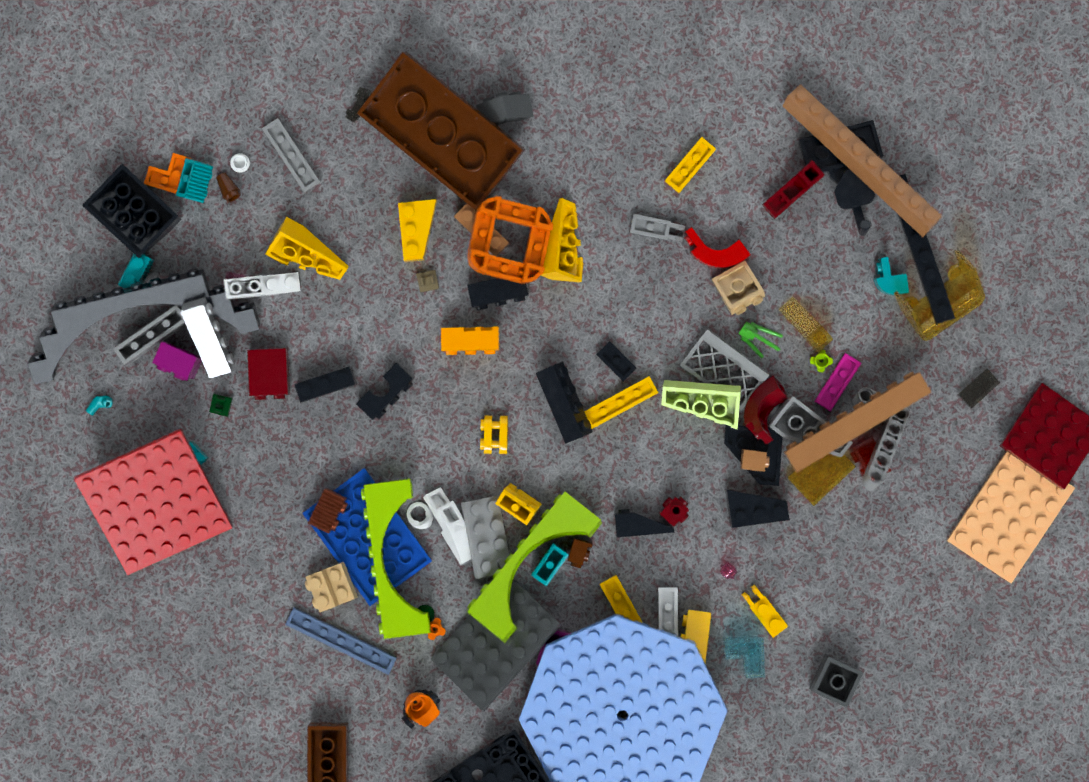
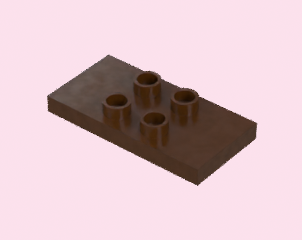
M402 52L357 113L475 210L483 201L489 198L526 150L407 52Z

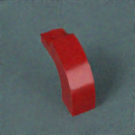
M692 227L685 232V241L690 247L693 245L695 247L690 254L706 266L727 268L739 264L751 255L740 240L724 250H714L702 242Z

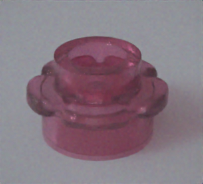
M726 562L724 565H720L722 569L720 573L726 579L735 578L738 571L731 563Z

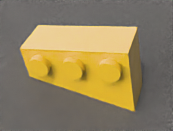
M436 199L398 203L403 259L405 262L425 259L437 206Z
M688 610L687 615H683L682 626L685 627L684 634L681 633L680 638L694 641L704 662H706L711 613Z

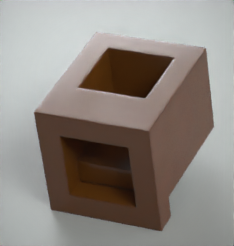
M574 538L568 556V561L571 562L570 565L582 568L583 562H587L590 551L587 548H592L593 544Z

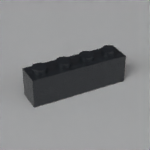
M562 361L536 372L565 444L592 433L591 424L585 415L583 405L577 396L576 388L572 384L564 362Z

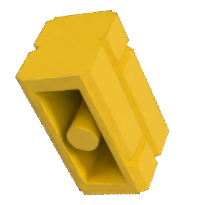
M509 483L502 491L495 503L525 525L529 524L542 505L521 489H517L512 483Z

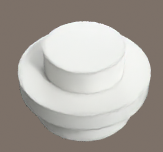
M238 153L231 158L230 165L234 171L242 173L249 168L250 161L245 154Z

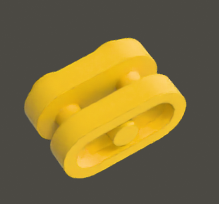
M485 415L484 419H481L480 425L481 431H484V438H480V450H484V454H492V448H499V454H507L508 416H500V421H493L492 415ZM493 429H500L499 441L492 440Z

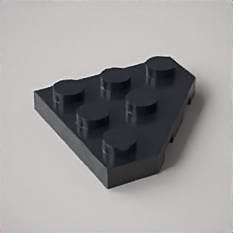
M725 424L724 444L739 462H741L742 449L767 452V456L770 457L769 467L765 468V472L747 470L758 484L779 486L783 437L768 427L773 441L766 444L762 439L758 440L746 426L738 425L737 430Z

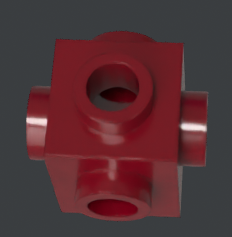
M675 496L673 498L668 497L662 504L664 508L659 512L674 527L678 522L683 523L689 516L687 513L689 511L687 508L688 503L681 496L678 499ZM674 507H678L677 513L672 512Z

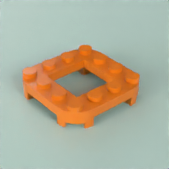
M494 196L483 201L475 213L467 252L469 266L478 273L521 284L530 283L539 278L545 270L543 266L550 232L553 230V222H551L545 209L539 206L536 208L501 199L502 197ZM495 219L530 227L523 263L493 256L488 253Z

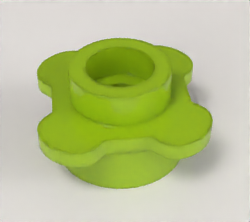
M821 349L815 357L810 358V363L817 367L818 372H824L828 365H832L833 359L826 354L825 350Z

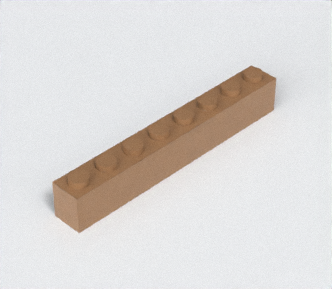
M912 371L903 376V381L900 383L895 381L886 386L887 390L883 393H880V391L874 393L869 397L871 400L865 404L863 401L853 406V411L848 414L846 411L836 416L837 420L833 423L827 421L819 426L820 430L816 433L811 431L802 436L804 440L797 443L794 441L787 445V450L784 451V454L794 471L799 472L930 394L931 390L920 372L914 374Z

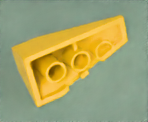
M560 198L552 220L553 230L550 232L543 266L545 270L540 276L551 280L582 282L583 258H578L576 246H581L580 239L577 240L574 230L578 228L576 205Z
M287 216L265 255L282 264L288 265L289 261L299 263L300 269L306 270V267L316 268L318 274L339 280L349 267L308 229Z

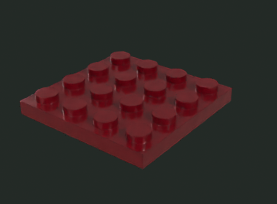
M1040 383L999 446L1058 488L1064 490L1089 453V415L1045 384Z

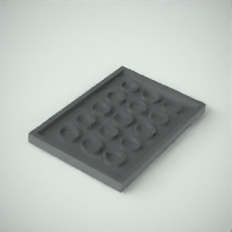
M513 579L510 592V611L513 624L517 629L506 643L469 615L431 658L482 711H485L562 625L515 579Z

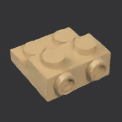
M746 261L712 278L713 284L720 293L731 315L734 313L737 315L742 314L746 311L747 306L751 304L754 306L758 305L763 301V297H765L763 288Z
M344 562L306 576L305 586L308 591L312 592L314 597L312 604L319 612L358 598Z

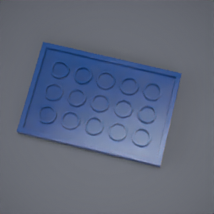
M364 468L333 490L346 497L345 502L348 503L343 514L340 513L337 518L340 522L336 530H331L328 534L314 526L312 527L337 562L345 563L351 581L368 605L371 606L379 598L374 594V585L377 583L376 577H372L371 572L374 560L369 556V546L372 545L371 538L367 539L366 527H369L368 519L365 520L364 508L367 507L366 500H362L361 489H364L365 484L376 482L366 468ZM317 503L302 513L307 521L310 520ZM397 511L387 527L383 540L384 567L394 588L432 562L430 556Z

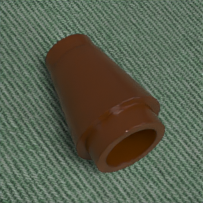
M226 173L216 177L224 200L233 202L241 196L239 193L240 189Z

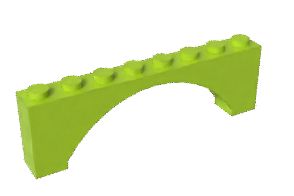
M411 478L365 484L364 489H361L362 500H366L367 507L364 508L365 520L368 519L369 527H366L367 539L371 538L372 545L369 546V556L374 560L371 572L372 577H376L377 583L374 585V594L379 598L376 610L377 615H381L382 623H379L380 635L383 634L384 639L430 633L429 612H422L415 608L396 591L388 578L383 562V540L387 527L400 506L407 499L414 497Z
M566 492L562 495L559 494L555 498L553 507L550 510L547 509L542 514V520L538 525L534 524L527 539H522L517 545L518 550L506 558L505 566L502 569L499 568L493 574L492 578L494 579L491 583L485 584L480 591L481 595L478 599H473L468 605L469 610L467 612L504 643L517 629L511 617L510 592L514 576L523 560L538 546L555 538L570 535H587L591 538L602 524L600 518Z

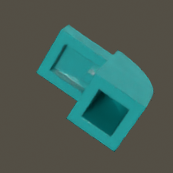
M879 258L878 263H876V272L880 274L881 278L873 279L877 289L886 295L909 293L907 274L891 276L889 258Z

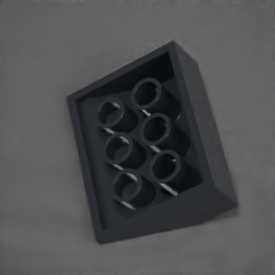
M123 164L82 204L89 213L138 258L165 237L182 220Z

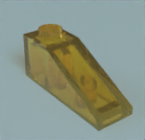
M794 297L778 309L815 352H820L833 340L821 324Z

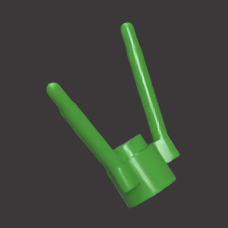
M746 321L739 335L742 336L741 340L747 343L760 358H763L764 355L749 339L753 340L755 337L775 350L780 351L778 346L757 333L760 330L780 338L783 337L782 334L759 326L754 322L750 324Z

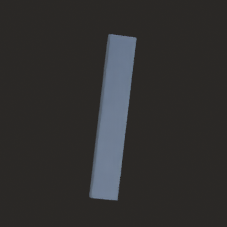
M293 607L285 624L388 675L397 659L396 656L296 607Z

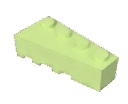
M664 380L662 405L681 412L694 414L700 418L704 417L719 424H726L738 430L741 386Z

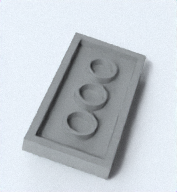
M498 495L461 503L475 579L491 576L499 568L502 569L506 564V558L509 556L501 508L495 504L499 498Z

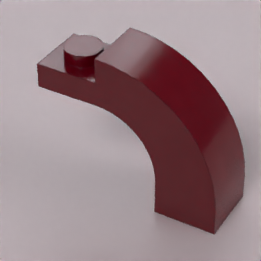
M811 161L764 202L762 206L774 219L777 218L824 177L825 174Z
M774 375L755 389L748 399L744 410L745 426L758 440L762 439L766 444L773 441L767 426L768 416L777 405L788 399L783 385Z

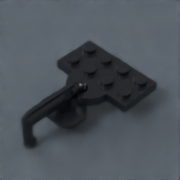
M873 120L847 126L879 158H883L884 155ZM814 135L799 139L798 142L805 166L813 161L823 173L827 172L830 179L838 184L834 190L838 206L846 210L852 209L858 232L861 236H865L871 228V222L864 219L861 206L870 204L875 198V192Z

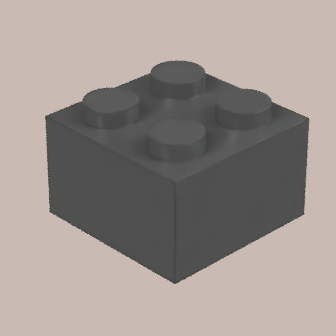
M825 654L809 689L848 708L863 672Z

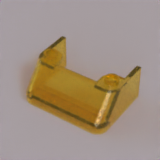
M958 249L954 251L958 263L950 267L948 272L949 280L944 283L955 319L936 325L926 296L918 301L914 296L904 299L897 291L894 293L900 310L923 341L932 339L980 306L985 300V294L976 268Z

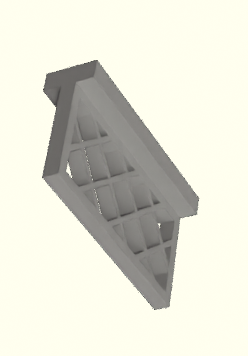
M709 328L705 330L680 364L681 367L703 383L712 384L710 382H716L718 384V381L729 380L730 385H732L731 379L743 378L744 388L741 389V392H745V401L739 406L741 411L746 406L748 399L755 389L769 376V372ZM703 340L710 345V353L700 354L699 345ZM723 354L726 356L727 364L715 365L714 355ZM712 355L713 366L702 367L701 356ZM698 357L700 368L691 369L686 363L690 358ZM738 365L741 367L742 375L731 377L729 366ZM727 366L728 377L717 379L716 368ZM714 368L715 379L706 380L703 377L702 370ZM753 376L758 380L755 387L746 388L745 377Z

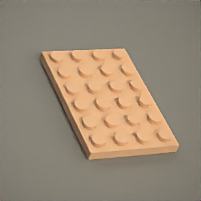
M1006 451L946 541L1009 583H1012L1075 487L1068 484L1064 490H1061Z

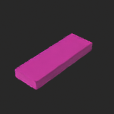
M844 353L814 402L831 412L858 370L861 362Z

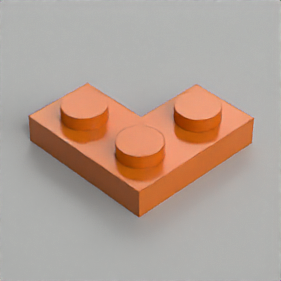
M173 153L168 171L152 166L148 167L144 184L176 194L185 159H193Z

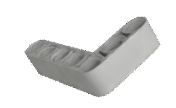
M867 387L861 388L852 399L853 406L861 401L864 404L870 401L869 397L876 393V391ZM907 407L883 421L882 430L862 478L863 487L869 491L877 489L885 480L909 418Z

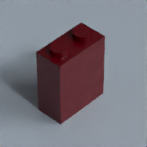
M288 349L247 350L249 396H254L255 400H264L268 395H274V399H285V395H290Z

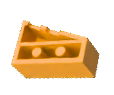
M499 327L441 328V351H446V355H457V351H465V355H476V351H484L485 355L496 354V351H500Z

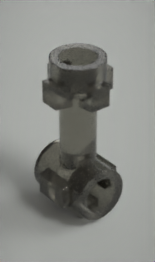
M359 87L355 94V97L358 99L351 110L347 109L345 113L346 119L353 123L359 120L360 116L357 113L372 94L369 89Z

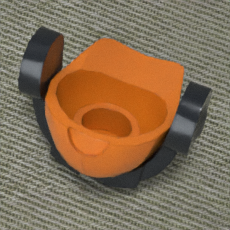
M417 690L409 694L403 704L402 720L411 729L415 726L413 721L423 727L428 726L439 716L440 711L434 702L438 704L441 700L432 690Z

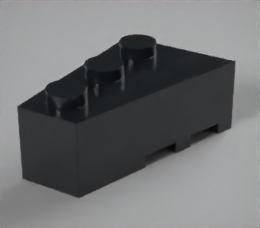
M725 489L731 528L789 520L786 500Z

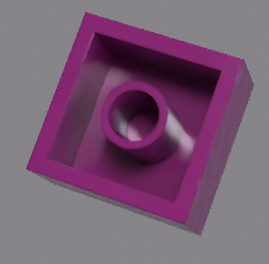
M161 342L152 363L157 365L156 369L165 373L173 372L174 377L182 381L194 379L202 362L201 357L168 342Z

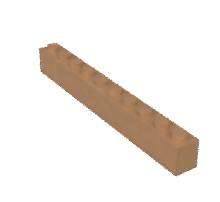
M801 84L787 96L783 107L922 237L937 224L942 215Z

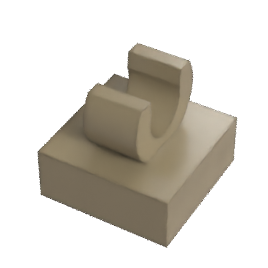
M435 270L416 274L420 293L439 289Z

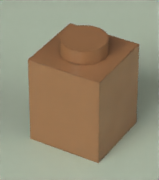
M742 449L740 469L765 472V468L769 467L770 457L767 456V452Z

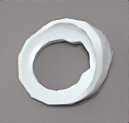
M415 502L407 509L406 516L413 527L426 529L431 526L433 513L428 505L422 502ZM418 506L423 507L426 511V518L421 522L411 517V511Z

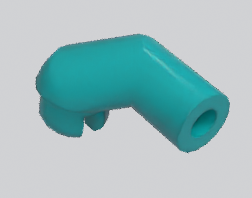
M107 395L96 396L85 411L93 416L98 408H110L113 405V400Z

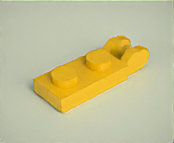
M753 585L751 588L754 594L760 598L758 601L753 603L750 596L745 592L741 595L774 638L786 629L788 625L768 599Z

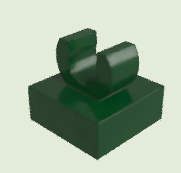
M213 394L209 412L228 417L233 398Z

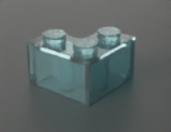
M762 636L723 637V655L725 659H743V675L745 678L765 677L764 639Z

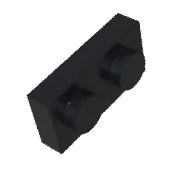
M610 341L596 354L623 382L637 369Z

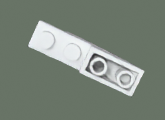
M298 272L223 280L226 299L271 296L301 291Z
M441 487L426 494L423 499L443 529L441 534L460 565L471 560V553L465 522L454 501L450 502Z

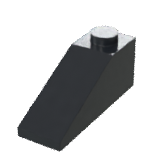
M619 509L618 513L614 514L617 538L674 533L673 527L635 512H630L629 509Z

